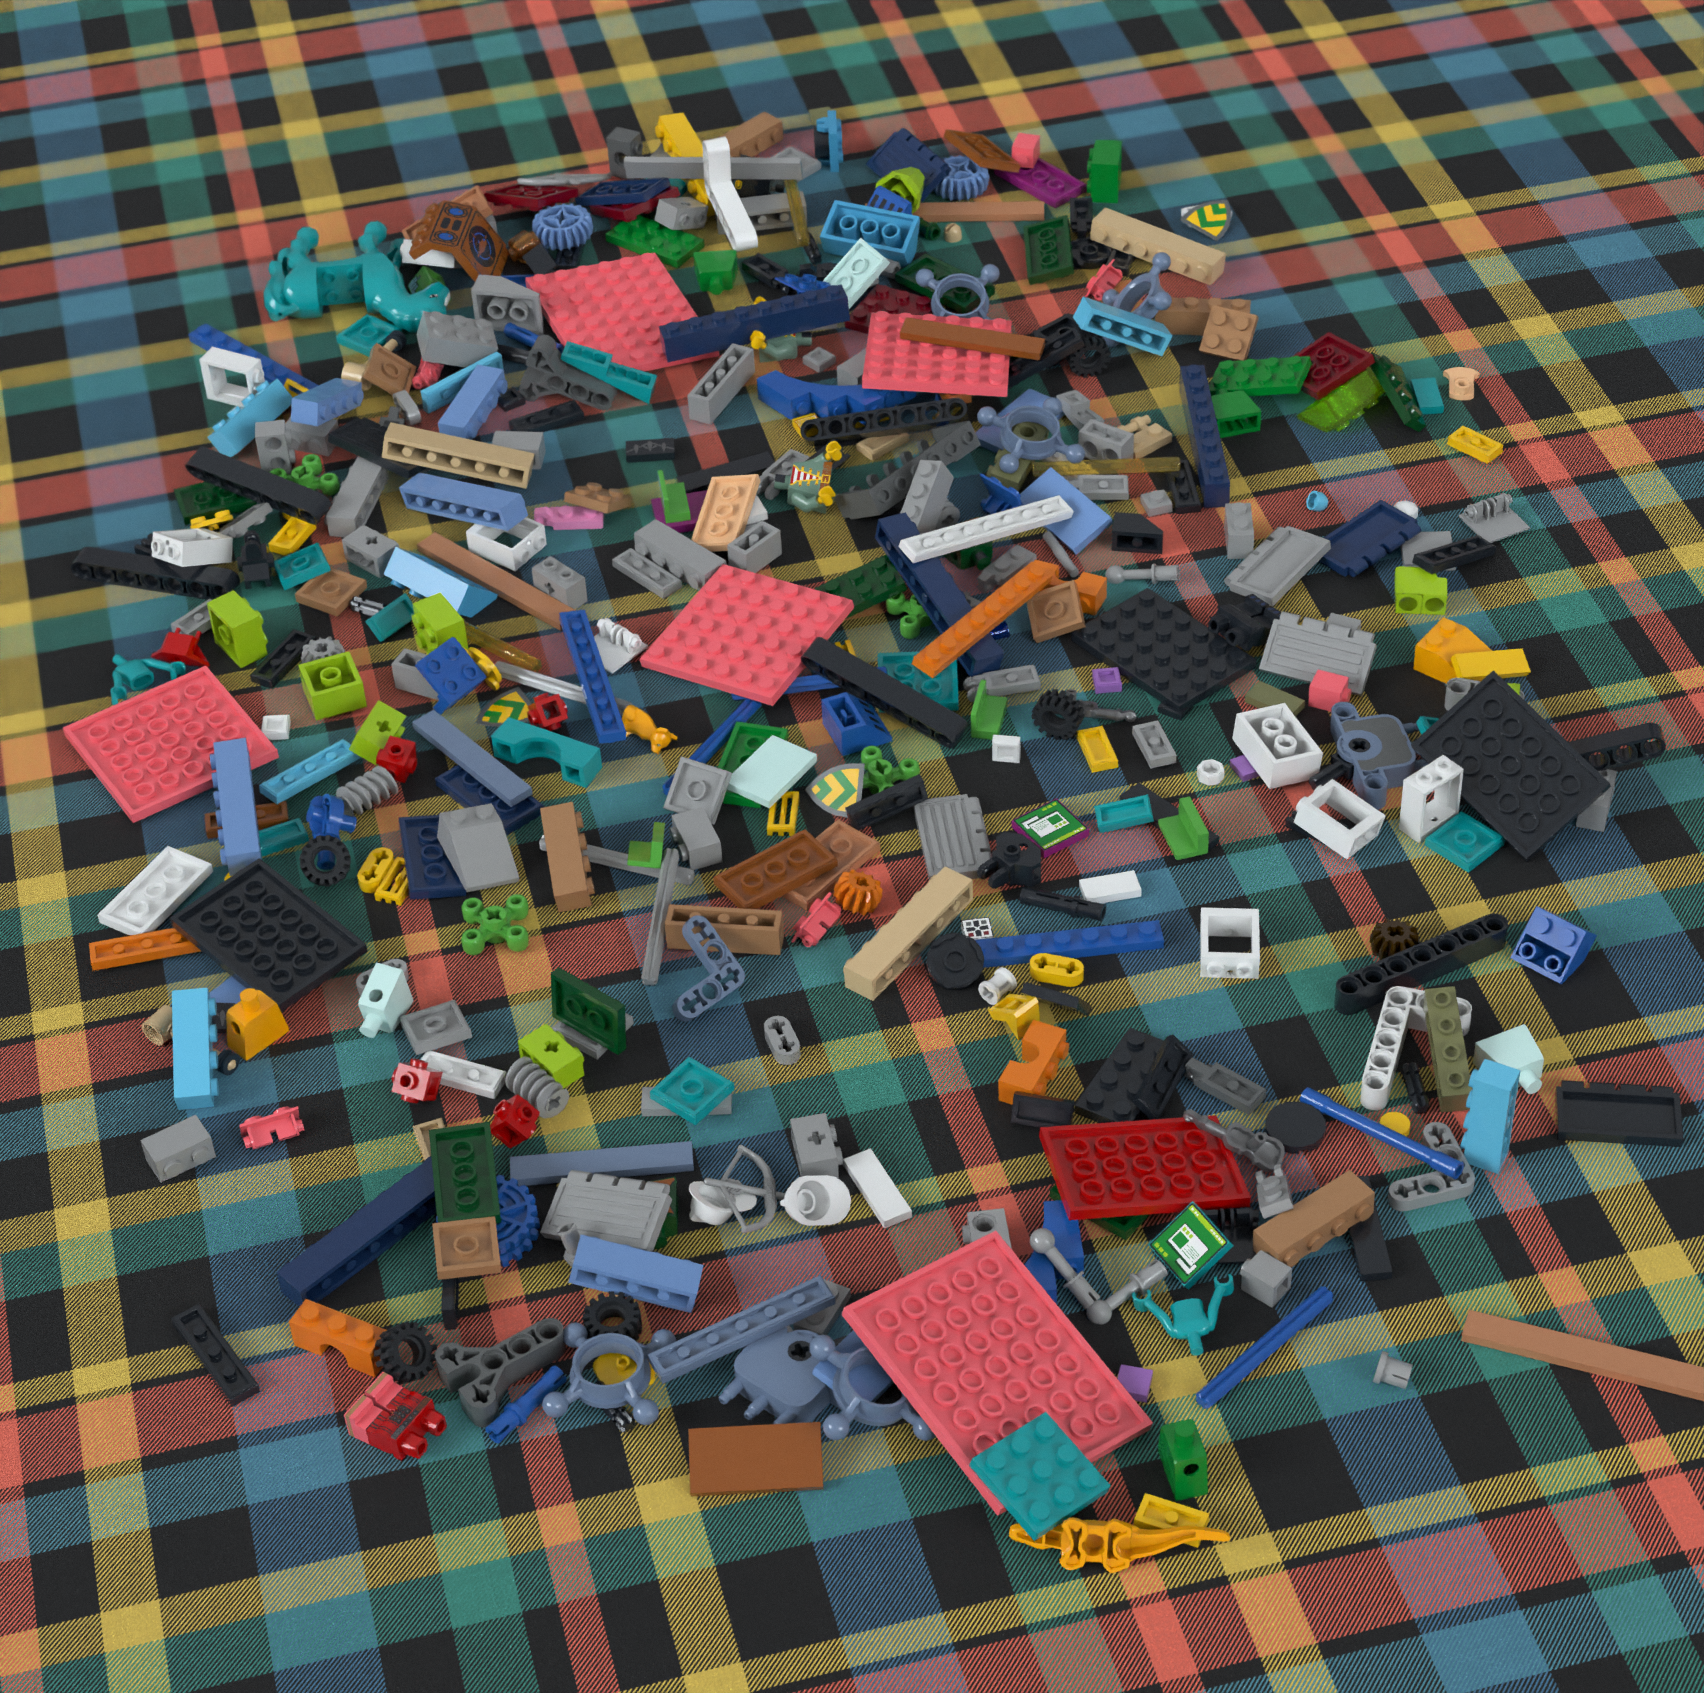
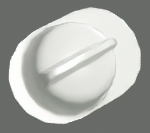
M828 1175L797 1178L787 1189L784 1199L780 1201V1205L785 1207L786 1212L793 1220L807 1226L839 1223L848 1214L851 1204L850 1193L844 1182L837 1177Z
M702 1181L692 1182L689 1185V1191L692 1195L690 1205V1219L692 1221L721 1225L734 1213L720 1188L705 1185ZM743 1192L739 1195L730 1194L739 1212L750 1210L756 1205L757 1198L753 1194Z

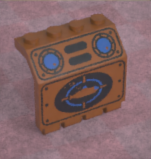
M443 200L439 204L433 203L426 208V214L421 219V225L416 231L417 235L411 242L412 246L409 254L414 260L433 249L452 253L474 282L479 274L501 276L509 251L503 240L475 206Z

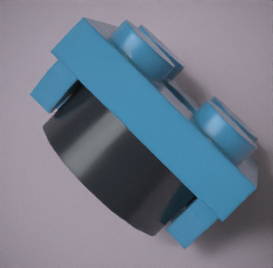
M836 110L827 111L828 117L817 119V125L813 128L815 159L821 161V165L830 166L831 172H839V163H843L841 119H837Z

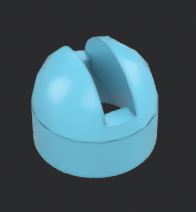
M1314 490L1308 495L1306 505L1311 511L1321 512L1327 508L1329 501L1324 493Z

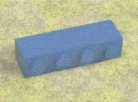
M477 365L439 420V433L470 440L475 438L482 424L487 421L492 409L497 406L500 394H505L507 391L508 382L505 380L504 369Z
M334 378L293 397L291 422L319 426L361 406L363 401L362 382Z
M580 1235L568 1283L608 1293L609 1291H614L616 1295H619V1292H623L625 1297L630 1295L636 1300L692 1313L703 1265L690 1260L662 1255L658 1252L633 1248L626 1244L601 1240L598 1237Z

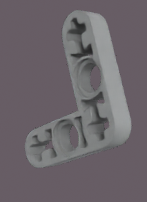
M1431 1122L1424 1127L1422 1143L1435 1151H1441L1463 1162L1464 1168L1461 1175L1457 1179H1453L1436 1170L1435 1172L1397 1180L1390 1185L1388 1192V1203L1393 1209L1409 1211L1463 1198L1473 1192L1475 1175L1452 1131L1444 1123ZM1441 1138H1442L1441 1146H1439V1140H1438V1139H1441ZM1426 1185H1435L1440 1190L1435 1193H1430L1425 1191L1423 1187Z

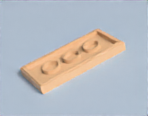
M759 475L712 477L691 540L711 552L728 551L727 545L745 531L761 481Z

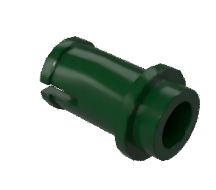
M920 217L919 233L923 234L929 241L938 239L941 233L939 226L936 223H929Z

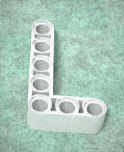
M726 136L705 140L702 142L705 189L731 246L737 252L757 248L758 238L756 231L731 181L728 140Z
M1395 986L1386 993L1362 1077L1360 1102L1366 1109L1377 1111L1387 1105L1408 1028L1427 1032L1423 1009V990ZM1457 997L1463 1036H1465L1470 1028L1472 1006L1467 1000Z

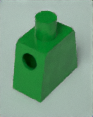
M736 250L693 252L695 275L701 291H710L714 295H719L723 290H732L734 288L738 273Z
M1222 388L1217 390L1215 395L1211 396L1220 438L1260 431L1261 410L1244 391L1228 392L1227 389Z
M1188 1419L1164 1424L1160 1430L1158 1453L1175 1501L1207 1495V1455L1195 1421ZM1190 1465V1474L1183 1473L1184 1468Z

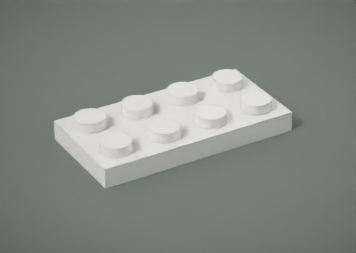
M167 846L98 914L99 922L130 936L155 931L213 873L212 864Z

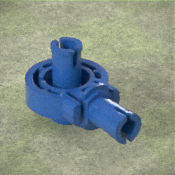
M330 794L314 797L310 802L306 815L313 839L319 835H331V837H336L341 841L339 830L352 833L357 822L355 816L344 814L343 799ZM329 850L320 851L318 853L317 867L323 870L333 869L335 867V854Z

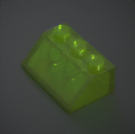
M1369 367L1348 380L1344 385L1330 392L1326 397L1314 401L1296 416L1299 420L1326 433L1335 428L1338 432L1350 424L1348 421L1350 418L1354 420L1364 414L1363 408L1369 409L1379 402L1378 397L1385 391Z

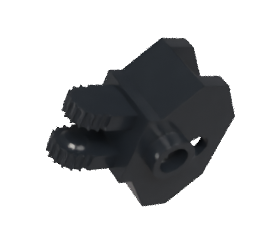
M247 531L244 534L245 544L241 546V557H237L238 570L243 572L245 588L252 589V582L265 581L266 587L273 586L272 568H275L273 553H269L266 543L261 544L260 537L256 531Z
M1003 832L996 837V850L992 852V858L984 864L982 863L976 874L982 880L989 877L987 883L993 889L1005 884L1010 887L1013 885L1033 887L1041 882V849L1023 834ZM1020 846H1025L1027 849L1020 850Z

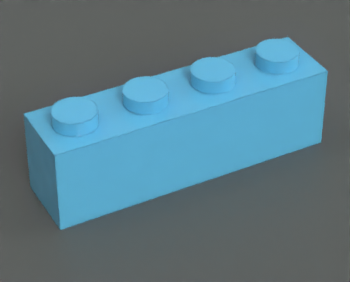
M1084 296L1073 316L1079 327L1085 331L1159 356H1163L1173 336L1162 323Z
M278 378L270 383L267 380L255 388L257 390L255 395L251 393L241 401L242 407L236 406L226 414L229 417L226 421L221 419L212 427L214 432L207 438L219 453L229 457L239 453L255 438L256 422L274 421L292 404L293 397Z
M208 988L172 991L174 1100L178 1110L214 1107V1096H219L218 1078H213V1069H218L217 1051H213V1042L218 1041L216 1024L212 1025V1016L217 1015L216 999L210 997Z
M1485 1058L1479 1070L1474 1069L1470 1076L1469 1087H1472L1473 1090L1470 1091L1466 1102V1107L1470 1108V1111L1467 1112L1463 1128L1467 1129V1131L1464 1133L1460 1148L1464 1149V1156L1470 1165L1499 1174L1509 1153L1521 1070Z

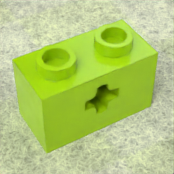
M378 700L357 732L349 750L377 766L376 757L379 749H384L390 735L401 738L406 728L402 724L406 715Z
M544 1024L518 1040L520 1058L530 1057L533 1063H537L541 1069L545 1070L549 1076H552L555 1082H559L563 1088L584 1076V1057L577 1047H572L568 1044L564 1036L559 1031H554L549 1025Z

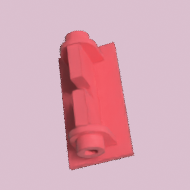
M1114 259L1107 266L1105 264L1101 266L1096 274L1097 278L1093 276L1086 286L1089 290L1085 297L1088 298L1091 294L1096 300L1100 301L1105 291L1114 289L1122 280V271L1112 266L1115 261Z
M421 357L417 370L418 373L412 379L413 387L421 389L437 383L444 364L426 362Z
M829 892L823 900L817 898L808 910L811 913L808 918L803 915L793 928L797 932L791 941L792 943L799 937L806 947L817 945L818 941L827 931L820 923L829 929L841 916V907L836 903L832 904L828 901L832 893Z
M298 1106L294 1108L282 1107L275 1110L272 1115L265 1117L253 1116L239 1125L246 1149L252 1147L253 1150L273 1144L270 1134L272 1132H276L278 1140L282 1141L299 1136V1132L304 1131L302 1120H299Z

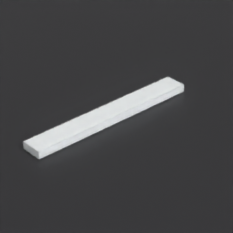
M1058 495L902 539L899 548L912 563H916L1072 518L1074 511Z

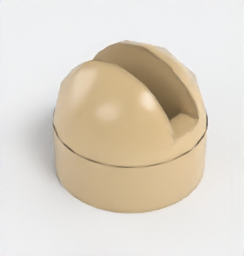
M950 223L945 227V241L955 243L962 239L960 226Z

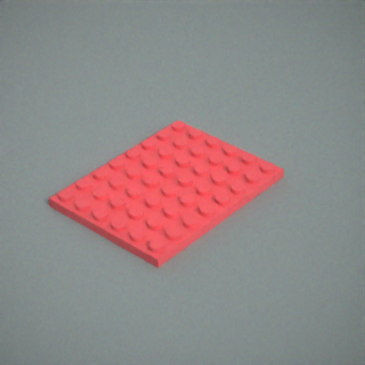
M656 253L623 257L609 262L602 261L599 264L582 265L573 269L557 270L553 273L545 275L536 274L525 278L526 287L540 294L542 313L563 347L569 341L613 354L612 362L644 372L719 356V351L667 363L662 350L659 326L670 322L689 320L692 317L698 316Z
M996 1230L843 1309L842 1316L997 1516L1006 1512L1007 1509L969 1466L971 1459L1044 1412H1047L1091 1463L1146 1433L1153 1425L1147 1414Z

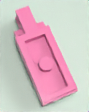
M582 506L540 507L534 510V520L544 526H551L554 530L602 529L604 513Z

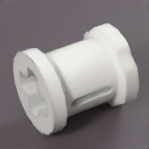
M1000 967L995 971L994 976L990 980L979 984L978 990L985 1001L995 1005L1000 1001L1002 995L1016 988L1017 981L1009 970Z

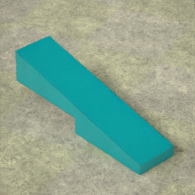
M567 341L560 360L649 404L655 388L657 375L612 362L613 354Z

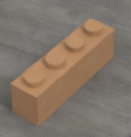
M762 112L719 137L726 136L730 148V157H754L783 140L782 120Z
M1171 297V306L1166 310H1159L1155 315V321L1164 324L1173 335L1203 336L1212 305L1250 313L1251 300Z
M573 801L540 808L553 894L559 913L592 906L590 895L595 894L592 877L587 878V872H591L589 856H584L583 850H587L588 846L585 833L580 834L579 828H584L581 811H575Z
M669 904L665 921L667 949L692 950L682 934V928L691 917L699 915L705 917L711 923L732 953L781 955L784 939L783 911ZM698 925L692 929V932L696 934L702 929ZM709 937L700 942V944L703 946L710 940ZM709 946L707 948V951L719 952L716 947Z
M1348 1170L1294 1204L1293 1209L1278 1214L1254 1229L1253 1251L1257 1254L1262 1250L1289 1267H1293L1301 1258L1311 1252L1318 1251L1326 1242L1334 1237L1343 1235L1354 1224L1367 1220L1374 1212L1375 1192L1351 1170Z

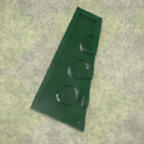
M1372 352L1375 363L1370 365L1401 420L1404 425L1420 432L1426 424L1402 367L1391 362L1385 355L1381 357Z

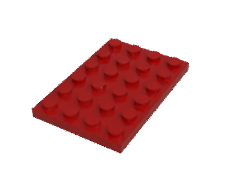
M1217 1115L1208 1116V1119L1220 1125ZM1183 1117L1040 1127L1039 1138L1069 1220L1182 1212L1192 1201L1205 1210L1250 1206L1251 1196L1232 1151L1224 1146L1222 1139L1202 1129L1200 1130L1195 1123L1186 1122Z

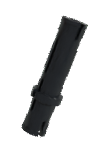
M1026 886L1021 890L1020 904L1063 912L1070 914L1072 918L1080 916L1101 922L1106 914V904L1087 901L1081 896H1064Z

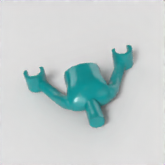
M116 654L112 660L117 665L112 673L114 687L110 690L112 704H118V699L127 700V690L122 683L129 686L133 691H140L150 686L154 681V674L148 669L149 667L170 671V677L173 680L179 674H186L185 664L180 661L170 664L155 659H133L127 661L120 654Z
M1228 1274L1229 1281L1227 1283H1219L1217 1276L1214 1277L1215 1291L1208 1307L1207 1316L1201 1299H1185L1177 1301L1170 1306L1173 1318L1172 1324L1167 1313L1152 1300L1150 1290H1147V1297L1144 1299H1138L1136 1293H1132L1134 1308L1140 1312L1150 1310L1170 1337L1179 1340L1188 1339L1191 1354L1198 1356L1204 1351L1200 1337L1209 1334L1210 1331L1215 1329L1222 1297L1229 1296L1234 1291L1233 1276Z

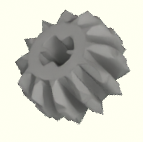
M331 636L326 639L319 637V640H310L309 644L303 646L301 661L303 664L344 653L345 649H343L339 640H332Z

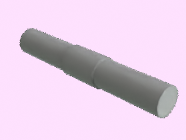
M1050 531L1045 532L1043 539L1053 551V554L1063 565L1070 577H1076L1079 574V570L1069 558V555Z

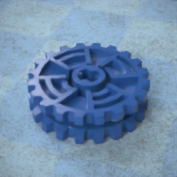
M497 1175L502 1223H496L500 1263L504 1268L509 1266L510 1260L515 1259L519 1261L523 1258V1251H530L533 1248L531 1241L538 1239L539 1234L536 1229L540 1228V1221L537 1218L538 1212L533 1194H529L528 1187L526 1185L518 1186V1180L514 1178L506 1181L504 1175Z

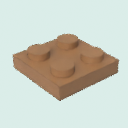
M1212 305L1199 351L1235 361L1247 360L1259 317L1254 314Z
M375 343L371 348L363 378L387 391L392 396L393 393L406 390L409 394L416 366L380 344Z
M590 482L586 486H576L575 489L566 491L564 502L608 514L630 507L632 496L623 494L624 491L620 489L607 490L603 489L601 484Z
M331 568V571L310 579L295 593V598L298 603L338 617L350 605L353 597L359 596L367 588V583L365 579Z
M1074 580L1039 591L1026 602L1032 634L1036 643L1086 627L1078 587Z
M495 1216L432 1223L438 1280L501 1273Z

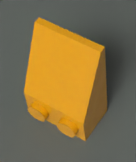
M1443 617L1416 644L1413 669L1447 684L1448 680L1457 678L1451 661V657L1454 654L1492 650L1467 627Z

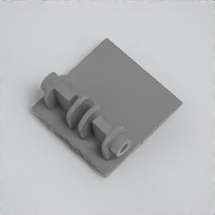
M1501 493L1495 496L1494 499L1490 497L1487 500L1470 504L1464 509V513L1459 514V517L1478 536L1490 543L1530 529L1509 507L1512 503L1510 494Z

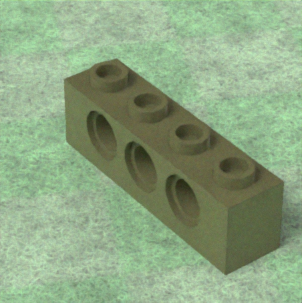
M1021 422L1014 425L1011 429L1015 435L1029 441H1043L1048 439L1049 430L1045 426L1034 422ZM1005 448L1003 450L999 449L994 460L995 466L990 465L986 476L989 478L993 476L1004 487H1012L1019 492L1036 460L1019 458L1018 469L1014 473L1007 474L1000 469L999 462L1002 456L1011 453Z
M1455 986L1425 989L1423 1009L1440 1112L1470 1110V1108L1466 1107V1102L1472 1087H1469L1470 1073Z

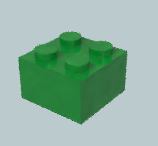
M1095 139L1094 148H1090L1087 164V174H1089L1087 193H1091L1092 202L1118 203L1122 170V141Z

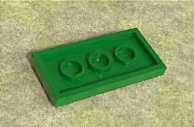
M637 215V218L630 222H624L623 220L606 233V242L640 255L656 253L662 263L677 269L693 257V252H699L705 247L704 239L681 230H672L655 220L641 215Z
M1310 356L1272 357L1269 359H1247L1241 361L1226 360L1220 362L1209 384L1211 396L1215 395L1216 391L1222 388L1227 389L1228 392L1241 390L1248 396L1297 394L1300 392L1312 365Z
M736 721L717 768L731 773L735 772L772 735L787 741L789 737L788 729ZM728 789L722 802L753 808H761L762 806Z

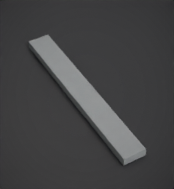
M624 157L627 178L667 177L669 179H704L703 157ZM730 157L731 179L803 180L801 158Z

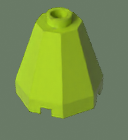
M917 168L899 169L881 178L876 183V188L882 186L912 203V213H914L920 207L925 176Z

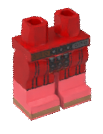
M382 1372L366 1389V1396L361 1395L344 1414L350 1436L386 1453L393 1454L400 1461L406 1455L420 1459L428 1447L427 1439L423 1436L427 1432L434 1436H440L447 1427L445 1416L435 1410L433 1399L427 1396L423 1397L415 1391H409L394 1383L393 1377L385 1372Z

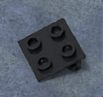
M1232 1207L1229 1208V1213H1224V1208H1220V1213H1218V1210L1202 1209L1234 1245L1216 1264L1244 1263L1248 1258L1252 1259L1256 1255L1253 1251V1230L1258 1228V1210H1252V1207L1236 1209V1213H1234Z

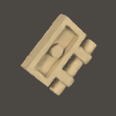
M1148 415L1137 416L1129 424L1116 427L1130 433L1136 432L1134 434L1132 458L1134 461L1172 442V433L1159 424L1154 423L1151 426H1147L1151 423Z

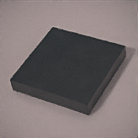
M1028 982L1024 983L1021 991L1026 996L1036 997L1038 1002L1085 1016H1089L1091 1012V1005L1076 996Z

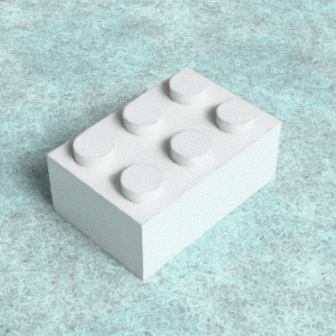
M1285 703L1236 714L1232 739L1269 789L1307 781L1320 771L1323 752Z

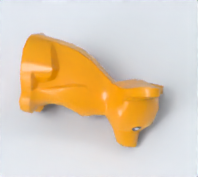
M628 705L625 708L622 721L626 730V737H629L630 734H636L642 740H649L651 742V750L655 754H659L661 749L667 747L671 740H677L678 737L670 733L668 729L657 728L653 719L645 711L634 705Z

